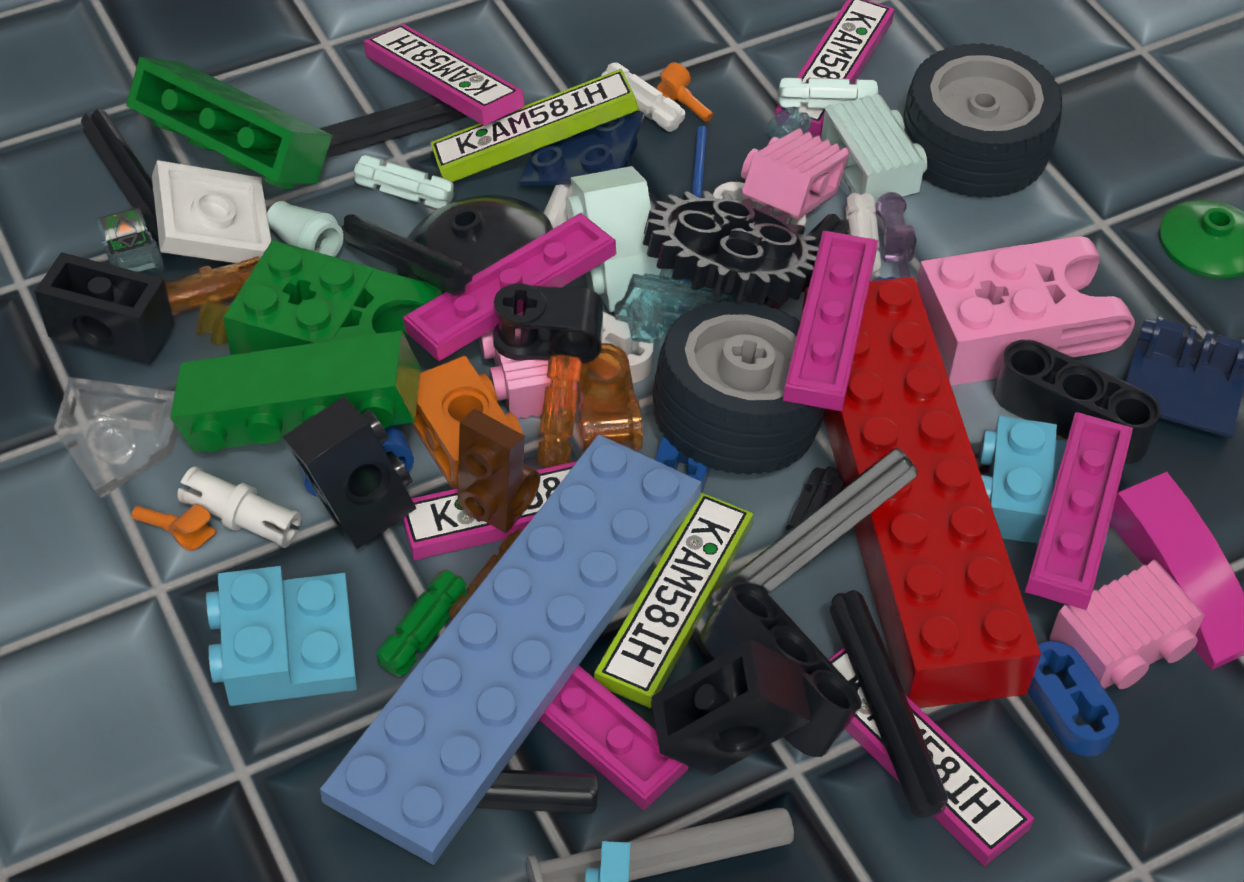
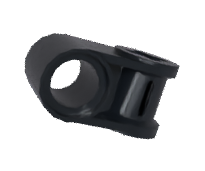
M516 283L507 285L496 293L493 307L499 323L494 328L492 340L494 348L502 356L513 360L533 359L585 364L593 361L600 355L602 350L603 301L591 289L583 287H544ZM520 299L523 301V315H517V301ZM516 328H521L520 344L515 343Z

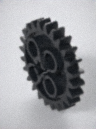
M686 191L682 199L668 195L666 202L657 201L655 208L649 211L642 242L643 245L648 246L647 256L658 258L656 265L658 269H674L671 277L673 280H691V289L694 291L703 287L710 288L714 298H719L725 293L731 295L736 303L741 304L743 297H750L758 305H764L766 297L778 304H783L786 296L799 300L801 292H805V288L810 286L819 249L815 246V237L804 235L806 228L804 225L788 224L791 216L787 214L775 216L771 214L772 207L769 205L756 208L752 206L751 199L746 198L742 202L733 200L728 193H724L722 199H716L708 191H703L702 198H698Z

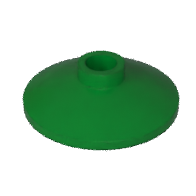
M1192 200L1176 205L1165 214L1159 228V240L1165 253L1177 265L1196 275L1213 279H1231L1244 275V212L1242 210L1218 201Z

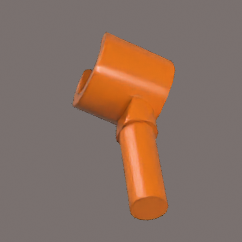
M670 63L660 73L662 81L658 84L657 90L663 93V96L666 98L669 97L673 101L677 99L681 104L686 105L705 123L709 122L714 114L687 89L691 82L688 70L679 63Z
M194 504L180 517L173 514H164L139 505L135 506L132 511V518L134 520L171 532L176 542L186 551L198 549L217 533L214 528L206 524L211 519L210 513L198 504Z

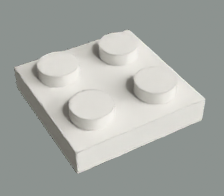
M157 160L152 173L160 252L256 266L271 242L261 177Z

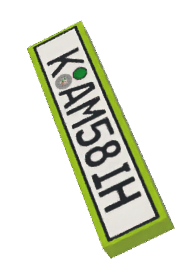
M621 68L525 105L521 109L485 126L479 123L430 143L442 177L454 182L639 110V107Z
M701 493L698 501L682 521L594 672V678L613 693L650 709L652 708V696L660 692L711 601L709 598L710 593L720 585L753 525L754 513Z

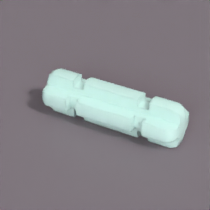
M784 77L779 84V104L783 108H801V103H807V109H825L829 104L835 106L839 102L842 104L848 100L853 102L858 97L860 99L865 98L867 95L872 97L878 93V86L876 81L868 79H856L855 84H849V79L808 78V83H802V78Z
M370 155L361 156L359 162L355 165V182L361 186L376 189L377 185L381 186V192L416 203H421V200L424 199V205L435 209L450 204L454 196V184L442 177L433 175L430 180L427 179L428 173L393 162H387L385 166L383 165V159Z

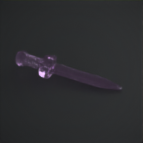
M887 192L878 198L875 205L876 213L883 218L885 228L882 241L883 259L885 262L898 263L901 278L911 277L908 262L914 257L917 242L915 230L911 224H905L903 215L907 208L905 199L896 192Z

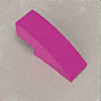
M1168 472L1118 492L1110 525L1143 565H1148L1152 560H1156L1205 614L1195 635L1198 639L1194 647L1195 651L1211 671L1244 656V592L1213 534L1187 496Z

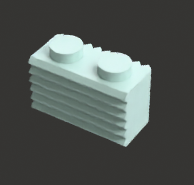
M876 93L872 97L868 95L863 99L858 97L853 102L848 100L844 104L839 102L835 106L829 104L825 108L821 141L823 142L828 139L831 145L838 143L840 149L847 147L850 154L844 169L843 179H846L847 186L851 187L852 193L856 192L862 195L868 192L874 197L875 203L920 191L922 175L927 170L926 153L921 145L911 142L904 131V121L898 110H890L881 95Z

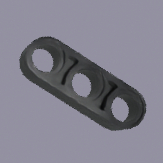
M1018 340L1006 347L994 388L995 400L1002 408L1025 420L1057 424L1056 435L1068 439L1075 412L1132 427L1133 431L1124 464L1140 461L1145 456L1161 413L1159 403L1144 390L1033 340Z
M737 582L731 586L701 631L700 637L703 645L716 659L751 639L800 664L812 722L784 736V738L795 749L806 755L823 757L829 752L860 710L862 704L860 695L765 591L746 582Z

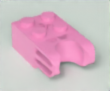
M1083 236L921 261L917 286L951 386L997 378L1006 347L1018 340L1040 342L1073 358L1114 350L1128 339L1134 328L1135 320L1121 298L1115 296L1094 297L1078 292V290L1090 284L1101 258L1094 243L1089 238Z

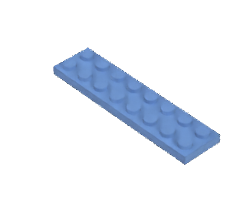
M598 434L320 788L322 803L434 865L701 496V481Z

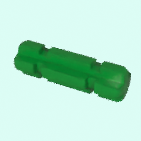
M442 570L437 573L427 586L431 592H423L394 628L398 634H390L378 648L376 653L378 657L377 663L383 670L389 671L396 677L403 676L409 671L417 660L414 653H422L450 618L447 611L456 610L466 597V582L461 576L455 575L449 570Z

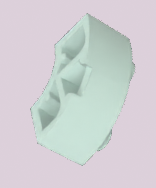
M632 166L571 177L573 196L566 197L568 220L582 213L616 240L617 254L585 273L588 289L601 296L609 312L672 300L669 269H658L656 267L658 258L648 257V246L642 243L648 214L651 209L647 181Z

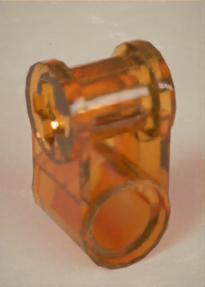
M602 343V350L597 358L585 364H578L577 402L583 453L598 434L621 445L629 444L632 450L642 449L643 427L638 398H635L629 359L620 347L610 343Z

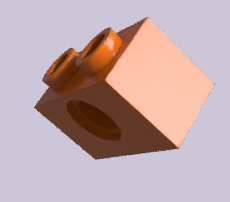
M466 355L420 373L415 422L410 423L452 489L458 488L460 422L474 408L523 435L521 426L514 414L511 412L505 414L497 403V395L489 377L485 373L478 375Z

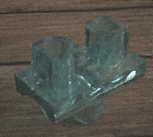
M661 269L659 275L644 273V275L633 274L625 296L621 301H617L614 306L615 320L628 322L633 341L651 344L660 341L665 331L669 330L681 315H685L689 310L692 311L693 308L702 307L704 304L720 303L721 301L728 302V294L723 293L719 298H714L710 288L703 287L694 291L691 289V281L684 279L673 280L671 278L674 269Z

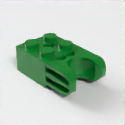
M272 240L223 316L230 355L402 330L405 336H410L405 332L403 317L443 293L440 289L427 282Z

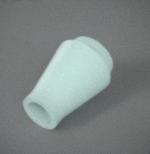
M285 201L274 203L267 212L269 229L277 233L287 244L333 257L340 251L344 238L343 230L331 214L293 206Z

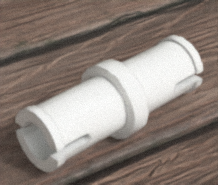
M196 466L191 467L180 482L191 487L189 491L184 488H178L177 498L180 502L190 505H201L209 513L222 518L223 526L238 531L244 528L277 543L278 546L283 548L288 547L298 533V530L290 528L291 523L296 526L301 525V513L258 496L257 490L253 486L246 483H241L237 486L204 472Z

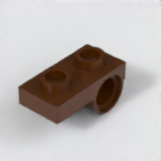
M474 408L460 422L457 506L464 509L474 519L485 521L502 532L507 533L533 502L540 485V473L523 464L524 435Z

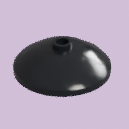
M481 195L464 198L437 209L424 218L407 238L461 262L462 266L470 269L472 276L549 232L553 229V226L540 209L528 202L501 195ZM397 268L398 275L423 281Z

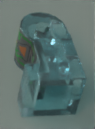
M136 207L96 218L108 264L137 272H147L153 276L164 278L167 293L170 296L162 257L157 244L153 241L151 233L147 231L140 208Z

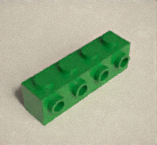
M139 57L126 102L127 107L151 118V124L172 132H179L188 137L187 141L190 144L202 149L216 151L226 156L225 161L229 164L247 170H254L264 175L263 180L265 182L289 190L294 188L295 183H318L333 136L178 61Z
M402 330L181 362L170 419L193 452H213L224 448L253 444H272L284 440V435L343 396L360 414L368 409L371 410L383 428L392 425L414 423L421 367Z

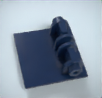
M630 113L533 151L519 180L520 186L572 185L571 177L629 167V155L637 148V133L644 119V113Z
M1157 316L1156 321L1145 318L1141 326L1126 383L1144 390L1156 399L1161 411L1159 418L1232 438L1244 390V339L1237 340L1219 335L1216 343L1212 344L1211 340L1214 332L1212 330H1207L1204 340L1201 341L1194 339L1197 326L1191 325L1187 336H1183L1185 328L1183 324L1165 320L1161 316Z

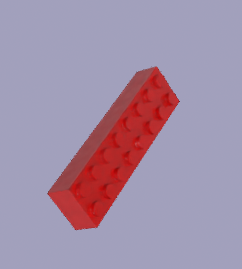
M915 277L870 281L843 410L825 409L823 420L839 477L844 481L843 488L893 448L902 450L918 471L915 479L854 526L892 665L905 695L919 708L1027 695L1041 653ZM808 287V288H805L802 314H803V310H804V306H805V302H806V298H807V294H808L809 287Z

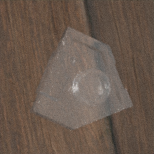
M69 377L54 430L100 499L173 453L179 431L170 419L175 391Z

